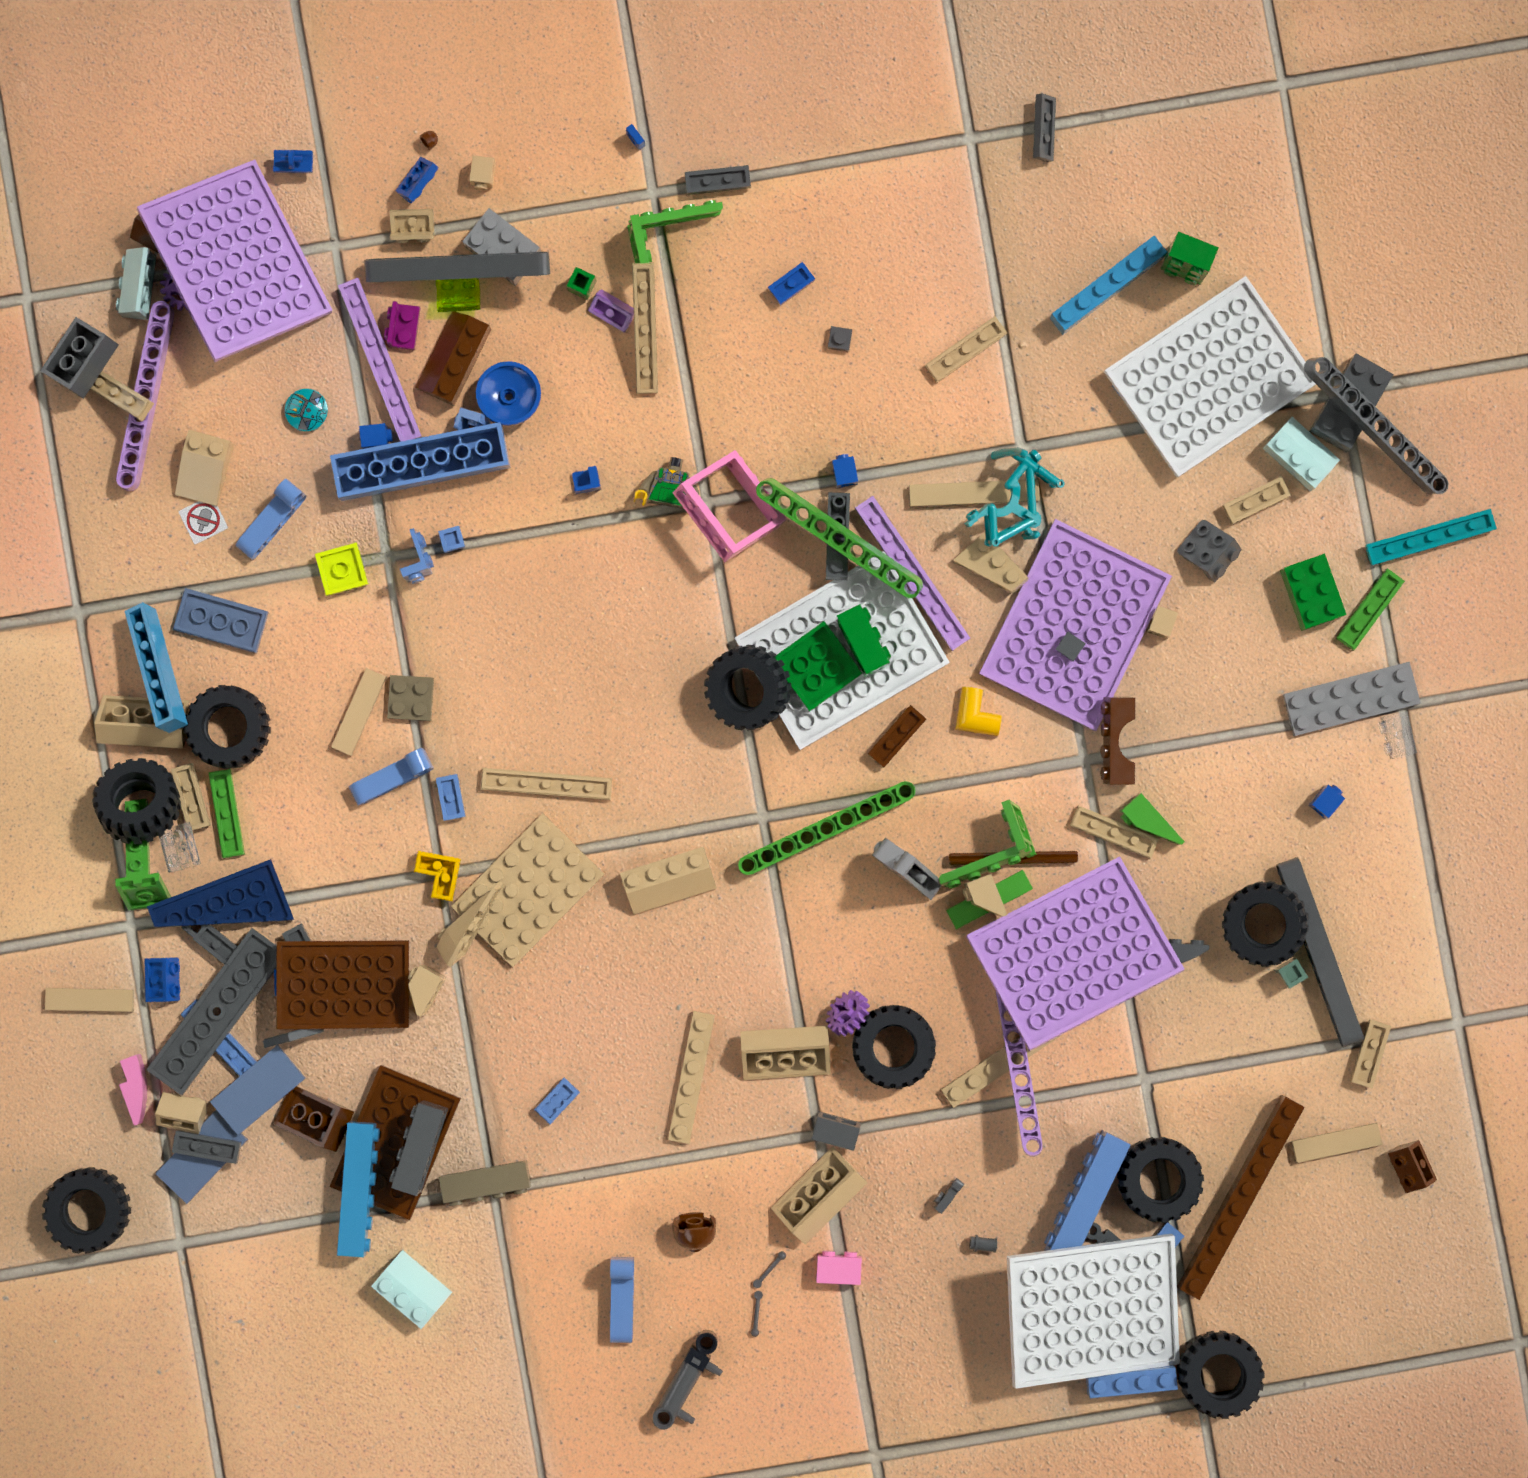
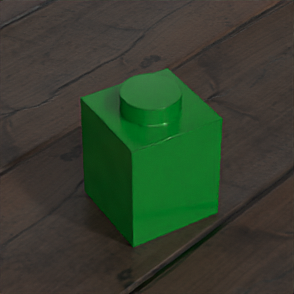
M575 267L567 284V289L569 292L588 300L597 282L596 277Z

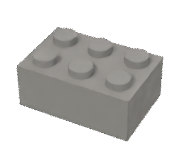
M490 208L462 241L465 248L473 254L541 252L538 245ZM523 276L504 278L516 286Z

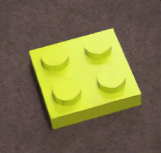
M357 542L315 554L326 596L369 585Z

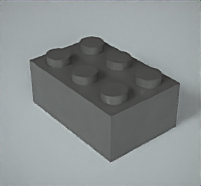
M75 317L40 371L84 399L119 344L104 333Z

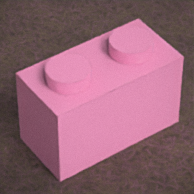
M822 1251V1254H817L816 1282L861 1285V1256H857V1252L851 1251L844 1252V1255H835V1251Z

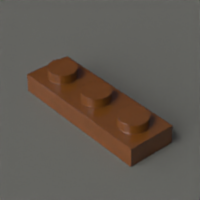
M910 705L869 751L868 755L884 768L926 721V718Z

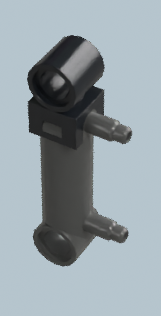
M701 1331L697 1335L696 1346L692 1345L687 1352L684 1361L657 1408L654 1410L653 1423L657 1428L661 1430L670 1428L676 1417L690 1424L694 1423L695 1418L682 1410V1406L704 1369L718 1376H721L723 1372L718 1366L710 1362L711 1355L709 1354L713 1353L718 1345V1337L713 1331ZM703 1337H710L713 1344L710 1347H704L701 1344V1339ZM667 1412L670 1419L662 1422L659 1420L658 1414Z

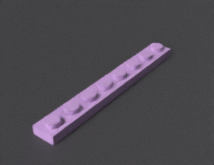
M359 278L338 285L400 442L422 438Z
M874 496L855 507V510L886 555L922 579L923 588L915 598L950 649L953 651L970 639L969 635ZM907 582V586L911 591L917 590L915 583Z

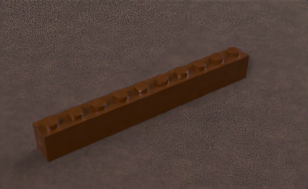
M1280 1096L1177 1285L1183 1292L1198 1300L1201 1299L1303 1112L1304 1106L1286 1096Z

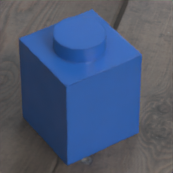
M385 423L359 426L362 449L386 445L393 441L392 430L388 429Z
M848 454L836 456V460H832L836 487L842 488L858 485L859 481L854 456L849 457Z
M1325 785L1308 806L1324 819H1329L1345 798L1341 795L1343 792L1337 786Z

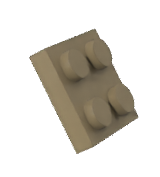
M390 675L387 718L432 721L434 678Z

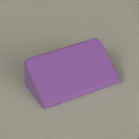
M602 289L596 293L588 309L590 313L624 333L634 318L633 307Z

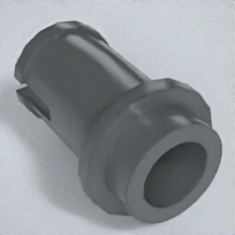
M975 1235V1237L971 1236L969 1249L974 1252L980 1250L996 1253L997 1238L978 1237V1235Z

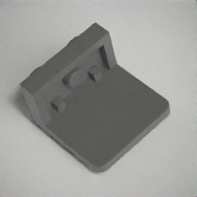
M1201 520L1180 545L1177 552L1202 569L1208 579L1215 583L1225 574L1232 561L1238 558L1242 549L1235 538L1210 522Z

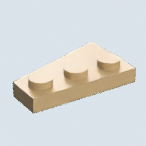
M985 532L953 560L955 564L969 569L970 572L984 577L1012 594L1029 580L1027 575L999 546L988 547L984 544Z

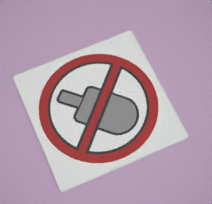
M198 501L179 511L194 544L228 529L218 506Z

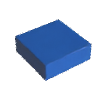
M632 124L626 128V135L636 148L641 150L646 146L645 140Z

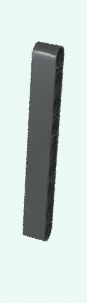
M549 252L364 260L366 282L541 276L551 274Z
M1316 357L1306 361L1304 371L1307 376L1425 493L1443 494L1447 491L1449 485L1447 478L1327 358ZM1317 362L1320 365L1319 372L1315 368ZM1332 377L1334 378V381H1335V384H1334L1333 387H1332L1331 384H1330V380H1331ZM1347 392L1349 394L1348 402L1345 399V394ZM1361 407L1364 409L1363 416L1360 415ZM1376 421H1377V423H1378V425H1379V428H1378L1377 431L1375 430V427H1374ZM1391 436L1393 438L1392 446L1389 443V439ZM1405 451H1407L1408 458L1406 460L1404 459ZM1420 465H1421V467H1422V473H1421V475L1419 474V471H1418ZM1434 480H1435L1436 483H1437V486H1436L1435 489L1433 488V482H1434Z
M1298 857L1278 863L1276 867L1282 884L1287 886L1288 890L1294 891L1298 895L1297 898L1300 902L1303 901L1305 912L1308 913L1307 925H1309L1306 933L1304 946L1338 1040L1342 1047L1362 1041L1364 1037L1301 862Z

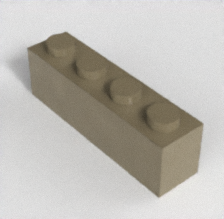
M527 1160L446 1174L439 1177L443 1203L449 1202V1206L463 1204L462 1200L471 1199V1202L482 1201L484 1196L492 1195V1198L506 1196L505 1192L514 1191V1194L526 1193L527 1188L531 1187Z

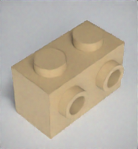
M163 1092L155 1113L156 1125L199 1134L207 1113L206 1101L198 1097L190 1098L177 1093Z

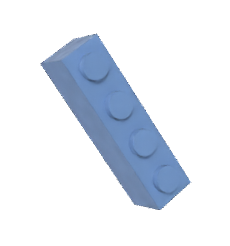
M1174 1365L1086 1378L1087 1394L1090 1398L1178 1390L1176 1367Z

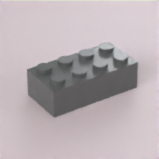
M1357 353L1351 357L1342 373L1374 406L1377 405L1394 375ZM1348 392L1345 394V399L1347 402L1349 400ZM1329 397L1309 430L1312 434L1346 453L1352 449L1362 431ZM1363 407L1360 409L1361 416L1364 415Z
M425 1100L413 1106L410 1115L413 1122L405 1130L403 1139L406 1140V1143L398 1152L396 1160L400 1162L398 1167L392 1171L390 1182H393L391 1188L414 1196L422 1192L448 1108Z

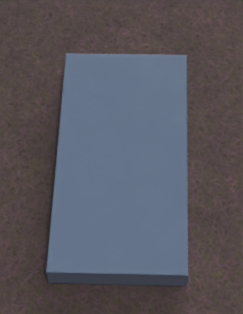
M185 588L173 630L257 653L269 612Z
M276 1045L211 1100L210 1103L235 1133L240 1135L306 1079V1077L281 1047Z
M217 1110L202 1124L199 1133L241 1141V1147L248 1141V1138L242 1133L237 1135ZM174 1153L156 1172V1175L188 1204L227 1162Z

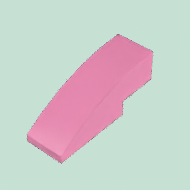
M141 1054L120 1061L127 1082L119 1084L134 1126L143 1123L147 1102V1079Z

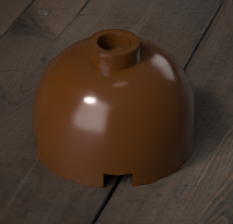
M701 1212L679 1215V1220L673 1219L675 1240L680 1246L689 1249L691 1252L701 1251L710 1245L715 1238L716 1218L710 1215V1218L704 1217V1213Z

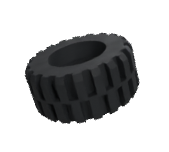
M755 645L738 646L713 661V666L709 667L707 671L709 678H706L704 681V686L708 687V690L704 692L705 698H709L710 704H708L710 710H715L716 714L714 716L718 720H725L724 725L728 727L735 725L734 728L741 731L745 728L747 731L754 730L774 721L786 709L785 704L790 700V694H787L791 690V683H787V678L790 675L788 671H784L782 668L785 665L784 662L775 659L777 655L773 651L767 653L766 648L762 646L756 648ZM740 668H747L753 671L762 681L764 695L762 702L756 707H750L741 703L733 692L732 678L735 671Z
M218 685L216 688L206 689L204 694L200 693L196 696L197 700L194 703L191 702L188 707L190 709L189 714H185L188 725L184 727V733L187 734L186 742L188 746H191L192 752L195 756L201 758V761L224 769L240 768L244 764H250L256 756H260L263 753L264 745L267 746L269 742L267 739L268 733L271 734V727H269L270 717L265 711V705L258 700L257 696L237 686ZM222 707H234L240 710L247 720V731L244 738L233 747H221L215 744L209 736L208 724L210 718Z
M132 758L127 759L125 763L120 764L118 762L114 764L115 767L113 769L108 768L104 772L105 776L100 777L96 782L98 787L94 788V798L92 799L95 813L107 834H110L115 840L121 839L122 843L130 844L133 841L134 844H142V841L147 840L148 843L154 841L153 838L157 836L160 838L165 834L164 831L166 829L170 830L173 827V820L176 821L179 816L178 810L181 809V801L174 779L163 765H158L153 760L147 762L145 758H138L137 761H133ZM147 790L155 793L152 802L140 811L124 812L118 809L122 800L135 791Z
M1272 881L1256 882L1238 891L1227 903V908L1224 909L1223 913L1224 921H1222V929L1225 932L1223 936L1225 941H1228L1230 944V950L1232 952L1235 951L1238 954L1237 957L1242 961L1245 959L1249 961L1248 964L1254 966L1256 964L1261 965V967L1275 966L1290 959L1303 945L1309 925H1307L1308 913L1305 912L1303 901L1300 902L1297 898L1298 895L1294 891L1288 890L1287 886L1283 884L1278 885ZM1262 903L1272 904L1283 913L1286 920V929L1278 941L1271 944H1261L1253 940L1247 933L1245 918L1248 911L1255 905Z
M885 1005L869 1012V1015L864 1017L865 1023L859 1024V1030L855 1029L852 1041L855 1063L865 1078L883 1088L902 1089L903 1087L914 1085L915 1082L925 1077L924 1075L932 1067V1062L936 1055V1040L932 1028L927 1021L911 1008L899 1005ZM890 1026L904 1028L911 1034L914 1040L913 1056L906 1064L900 1067L883 1065L877 1060L873 1050L877 1034Z
M1166 1137L1146 1138L1143 1142H1137L1135 1147L1128 1150L1121 1164L1120 1171L1117 1173V1178L1119 1179L1118 1188L1122 1198L1131 1210L1149 1221L1169 1223L1170 1220L1177 1221L1181 1219V1216L1184 1214L1188 1215L1191 1212L1190 1209L1198 1204V1197L1203 1192L1202 1182H1204V1175L1201 1172L1200 1162L1197 1161L1195 1154L1186 1146ZM1156 1159L1171 1161L1178 1168L1181 1176V1183L1177 1192L1166 1200H1155L1148 1197L1140 1184V1175L1143 1168L1149 1162Z
M95 1167L80 1168L57 1179L53 1183V1187L48 1189L46 1193L48 1197L46 1200H43L42 1205L45 1208V1213H42V1219L47 1222V1226L44 1227L47 1232L50 1231L52 1233L51 1239L55 1243L60 1242L61 1248L65 1250L72 1249L73 1253L78 1254L81 1252L87 1254L99 1251L114 1243L124 1233V1228L128 1226L130 1221L128 1219V1215L131 1214V1207H128L130 1196L124 1192V1189H126L123 1183L120 1184L117 1181L118 1177L114 1174L109 1175L107 1170H98ZM80 1190L94 1191L102 1198L105 1204L106 1215L104 1222L95 1230H82L70 1219L68 1213L69 1201Z
M1221 1330L1216 1333L1214 1331L1206 1332L1207 1335L1195 1337L1196 1340L1192 1344L1189 1342L1185 1353H1181V1362L1177 1366V1372L1179 1373L1178 1383L1181 1386V1391L1191 1405L1202 1414L1205 1413L1209 1417H1221L1222 1419H1229V1416L1232 1415L1238 1417L1243 1410H1250L1252 1408L1250 1405L1253 1401L1257 1402L1260 1398L1258 1393L1263 1391L1264 1384L1262 1383V1378H1265V1372L1262 1369L1263 1363L1255 1349L1238 1335ZM1218 1354H1226L1233 1357L1241 1369V1376L1237 1386L1232 1391L1222 1395H1215L1207 1391L1200 1378L1205 1362Z

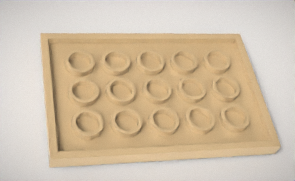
M542 813L451 907L461 916L499 882L503 883L478 934L514 967L604 876V873Z

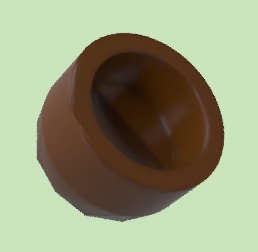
M426 131L420 135L422 143L428 150L435 147L438 142V136L434 131Z

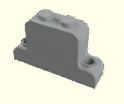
M884 838L883 841H879L875 845L872 856L930 900L933 899L942 886L935 874L907 851L902 850L887 838Z

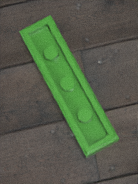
M1387 568L1336 639L1354 651L1405 581Z
M231 769L209 772L222 858L245 855Z
M1023 870L995 884L1003 905L1033 889ZM966 900L946 910L955 929L989 913L972 905L971 901Z

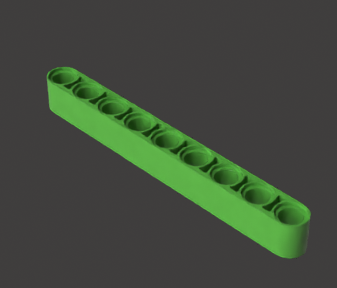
M766 478L757 485L756 493L760 499L903 596L914 598L922 590L923 582L920 577L777 480ZM764 484L772 487V494H767L764 491ZM782 496L790 499V506L782 504ZM800 508L807 510L808 518L800 516ZM818 521H823L826 524L825 531L818 528ZM836 533H841L844 536L843 543L835 539ZM854 545L862 548L863 553L861 555L854 553ZM872 557H876L880 560V567H875L872 565ZM889 570H896L899 578L892 579L889 575ZM907 582L915 583L917 590L910 591L907 588Z
M901 782L760 848L740 859L738 863L739 870L745 875H752L899 806L914 797L915 787L910 782ZM904 785L909 786L911 789V795L906 798L902 797L899 793L900 787ZM882 795H889L891 797L892 803L890 806L884 807L880 804L879 800ZM869 804L872 807V813L869 816L862 815L860 813L861 805ZM843 813H849L852 816L853 820L850 825H843L841 823L840 816ZM825 822H829L833 826L832 833L828 835L823 834L820 829L821 825ZM808 831L812 833L813 841L811 843L805 844L801 841V834ZM784 841H791L794 849L790 853H785L781 849V844ZM771 850L774 853V859L771 862H764L761 858L763 851ZM751 859L754 862L752 871L746 872L742 869V862L744 860Z

